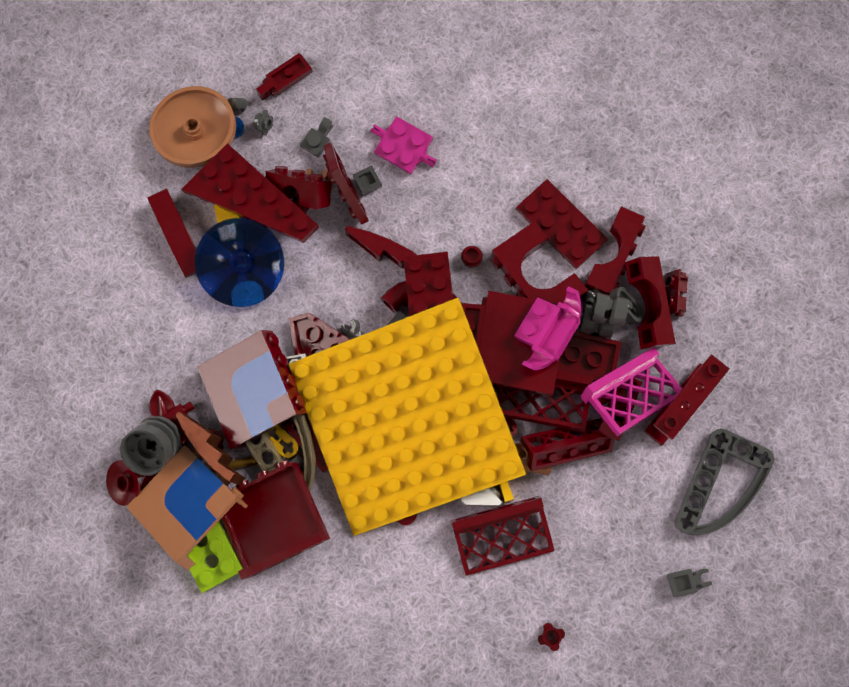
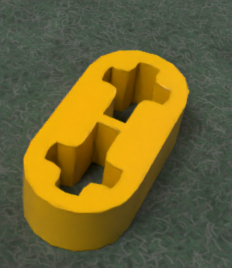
M279 425L271 428V430L276 428L275 433L280 437L278 441L270 437L278 453L286 459L297 456L299 452L298 443ZM282 441L288 445L293 443L292 448L294 451L292 453H283L285 448L280 443Z

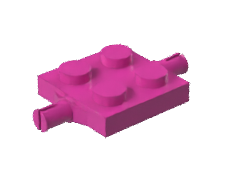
M397 116L386 130L376 124L373 125L371 133L381 137L380 143L374 151L377 156L410 175L422 162L432 168L435 166L437 159L427 155L428 147L433 141L431 135Z

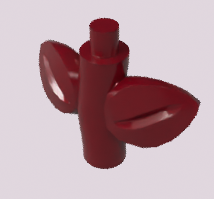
M156 389L150 399V413L152 416H162L172 421L181 434V445L185 444L188 437L184 433L176 414L179 411L189 416L188 412L195 409L193 404L189 401L184 405L179 403L175 406L169 395Z

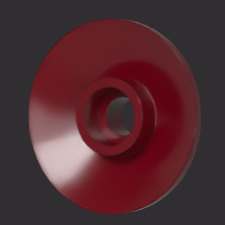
M123 460L113 462L107 471L106 486L112 500L121 506H127L140 493L141 483L139 474L131 471Z

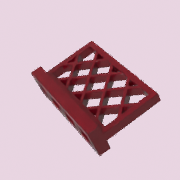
M557 371L554 389L559 390L563 396L556 401L553 398H547L551 404L543 409L535 401L543 394H536L532 397L528 391L515 389L509 392L506 387L499 386L497 399L500 406L507 399L515 406L510 411L502 410L506 418L585 432L589 402L585 404L583 401L577 405L570 396L575 393L582 394L586 387L593 383V377ZM522 391L528 400L519 405L513 395ZM565 399L573 407L566 413L558 406ZM531 403L538 412L528 415L522 408ZM554 407L560 417L550 419L545 412ZM576 411L582 418L581 424L572 423L567 416Z
M535 496L450 520L466 576L555 551L541 497ZM539 512L541 522L537 529L528 525L526 521L530 514ZM525 516L523 521L518 519L519 517ZM514 519L521 523L515 535L503 529L508 520ZM503 522L500 527L496 525L497 523ZM490 525L499 529L493 541L481 535L485 527ZM524 525L535 531L529 543L518 538ZM542 526L544 529V533L540 532ZM481 528L478 533L475 532V531H473V530H476V529ZM471 532L476 535V538L472 545L468 547L461 542L459 534ZM501 532L512 537L507 549L496 544ZM538 534L546 538L548 547L537 549L532 546ZM479 538L490 543L485 555L473 550ZM515 540L527 546L521 555H515L510 552ZM493 546L504 551L500 561L494 562L487 558ZM463 547L468 550L466 555L464 553ZM472 552L481 557L482 560L478 567L469 569L466 560ZM508 554L512 556L510 558L505 559ZM485 560L490 562L489 564L483 565Z

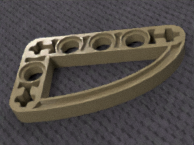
M295 415L293 419L301 439L304 454L303 477L309 491H311L316 472L313 438L305 415ZM265 431L260 434L262 439L259 444H254L251 439L245 443L262 471L268 470V472L276 469L275 465L284 460ZM265 451L273 454L274 458L271 464L263 461V453Z

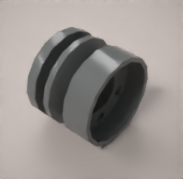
M162 416L147 417L122 439L120 445L121 458L125 465L137 474L151 476L159 473L179 452L182 443L181 434L177 426L169 419Z

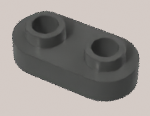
M624 287L611 290V299H614L616 296L629 299L626 321L629 324L641 322L643 318L641 306Z

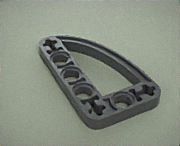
M717 429L712 432L675 517L674 523L677 530L688 535H703L717 531L732 522L747 508L764 484L775 459L772 451L726 429ZM723 434V439L726 440V443H721L718 450L710 449V446L714 448L718 443L715 436ZM738 443L746 445L747 453L745 455H739L736 452V445ZM752 453L756 455H762L764 453L766 454L765 458L768 460V462H764L761 464V459H759L758 457L753 456L751 457V460L749 459V457ZM708 454H714L717 457L718 462L716 466L707 464L706 456ZM726 455L758 468L752 482L730 510L711 523L697 526ZM700 474H704L709 478L708 486L701 487L698 484L697 478ZM691 495L699 497V507L693 508L689 505L688 500ZM686 508L688 511L696 512V516L690 515L688 521L691 523V526H687L684 529L680 519L687 517L688 512L684 511Z

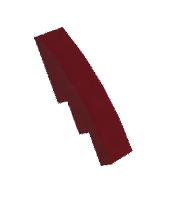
M166 188L147 197L185 278L196 274V255L198 251L168 189Z
M350 226L345 228L346 236L379 262L386 256L400 268H403V257L417 255L410 249L378 234Z

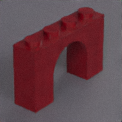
M535 221L492 250V258L490 260L497 270H502L505 274L503 277L510 287L514 286L518 291L517 296L535 300L538 297L547 302L558 304L559 302H564L568 286L579 291L580 299L588 291L575 273L549 289L533 287L525 280L521 270L522 262L529 255L544 246L548 239Z

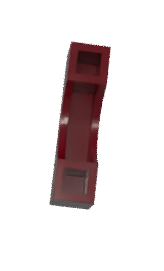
M622 206L620 207L609 231L617 241L618 255L608 263L595 264L585 284L589 291L596 289L602 294L610 296L611 290L619 288L620 283L617 282L620 274L624 276L626 272L625 261L628 255L633 256L637 244L634 241L637 236L641 237L646 225L642 224L645 216Z
M638 257L625 262L628 283L640 292L645 303V318L642 324L637 327L640 348H661L676 344L660 257Z

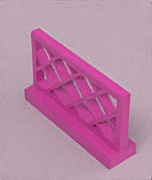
M654 347L588 385L580 396L585 404L590 402L617 437L671 404L682 390V387L657 359L659 352ZM655 367L660 373V378L650 376L649 369ZM633 379L644 380V388L634 386ZM649 381L659 384V392L648 389ZM664 385L670 386L676 394L664 393ZM617 388L627 389V398L616 395ZM632 391L642 393L643 402L632 399ZM648 395L658 397V405L647 403ZM598 399H610L611 407L602 406ZM615 401L626 403V412L616 410ZM631 405L642 407V415L632 414ZM614 415L626 418L625 425L620 428L614 421Z

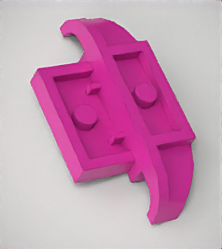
M568 286L564 302H559L557 306L537 297L514 335L517 340L532 346V356L527 361H523L522 365L532 370H540L549 366L555 360H559L581 322V300L578 290Z

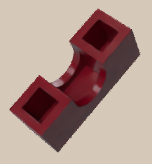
M275 166V169L266 171L265 177L289 199L296 197V190L298 191L300 206L315 210L330 206L331 180L323 178V175L305 174L304 170L291 171L288 170L287 166Z

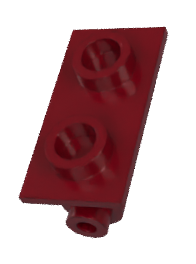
M681 269L666 273L664 281L670 315L675 313L676 317H683L684 313H686L687 297L680 296V293H687L688 277L685 272H681Z

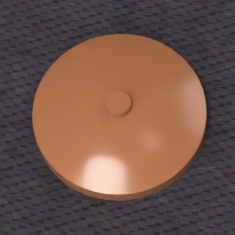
M202 86L181 88L167 95L156 106L150 119V138L157 152L169 163L185 168L205 166L227 143L229 145L232 144L236 133L235 114L226 98L213 89Z

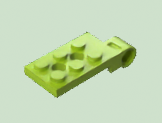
M219 521L206 534L208 539L207 545L204 547L196 545L188 554L195 563L189 570L201 593L238 574V571L243 569ZM214 554L218 557L219 563L216 567L207 565L206 557L208 555Z

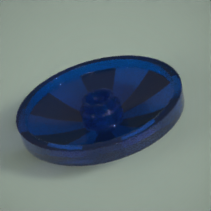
M246 218L227 219L211 227L201 238L195 253V271L204 290L220 303L234 307L252 306L268 298L280 284L285 268L284 252L275 234L264 225Z

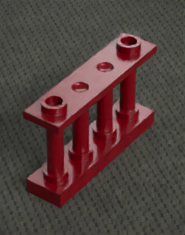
M712 354L703 364L699 363L681 385L682 390L671 404L662 408L644 430V433L660 446H663L668 438L673 440L730 368Z

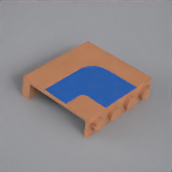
M184 445L126 507L177 564L189 570L195 564L188 556L190 551L235 503L242 505L244 508H247L248 505L242 500L244 495L235 487L231 489L228 486L231 482L222 475H217L215 473L216 470L203 461L204 458L195 448L191 450Z

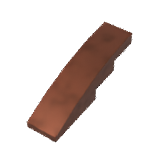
M178 411L176 417L197 452L225 479L234 484L241 485L245 477L229 467L233 457L217 447L222 438L190 416Z

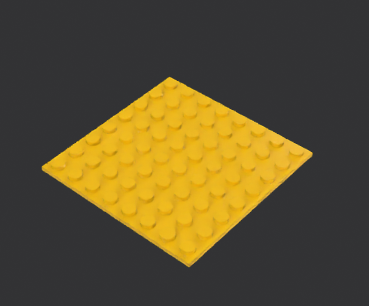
M459 298L288 364L296 380L300 396L305 401L307 415L353 536L526 475Z

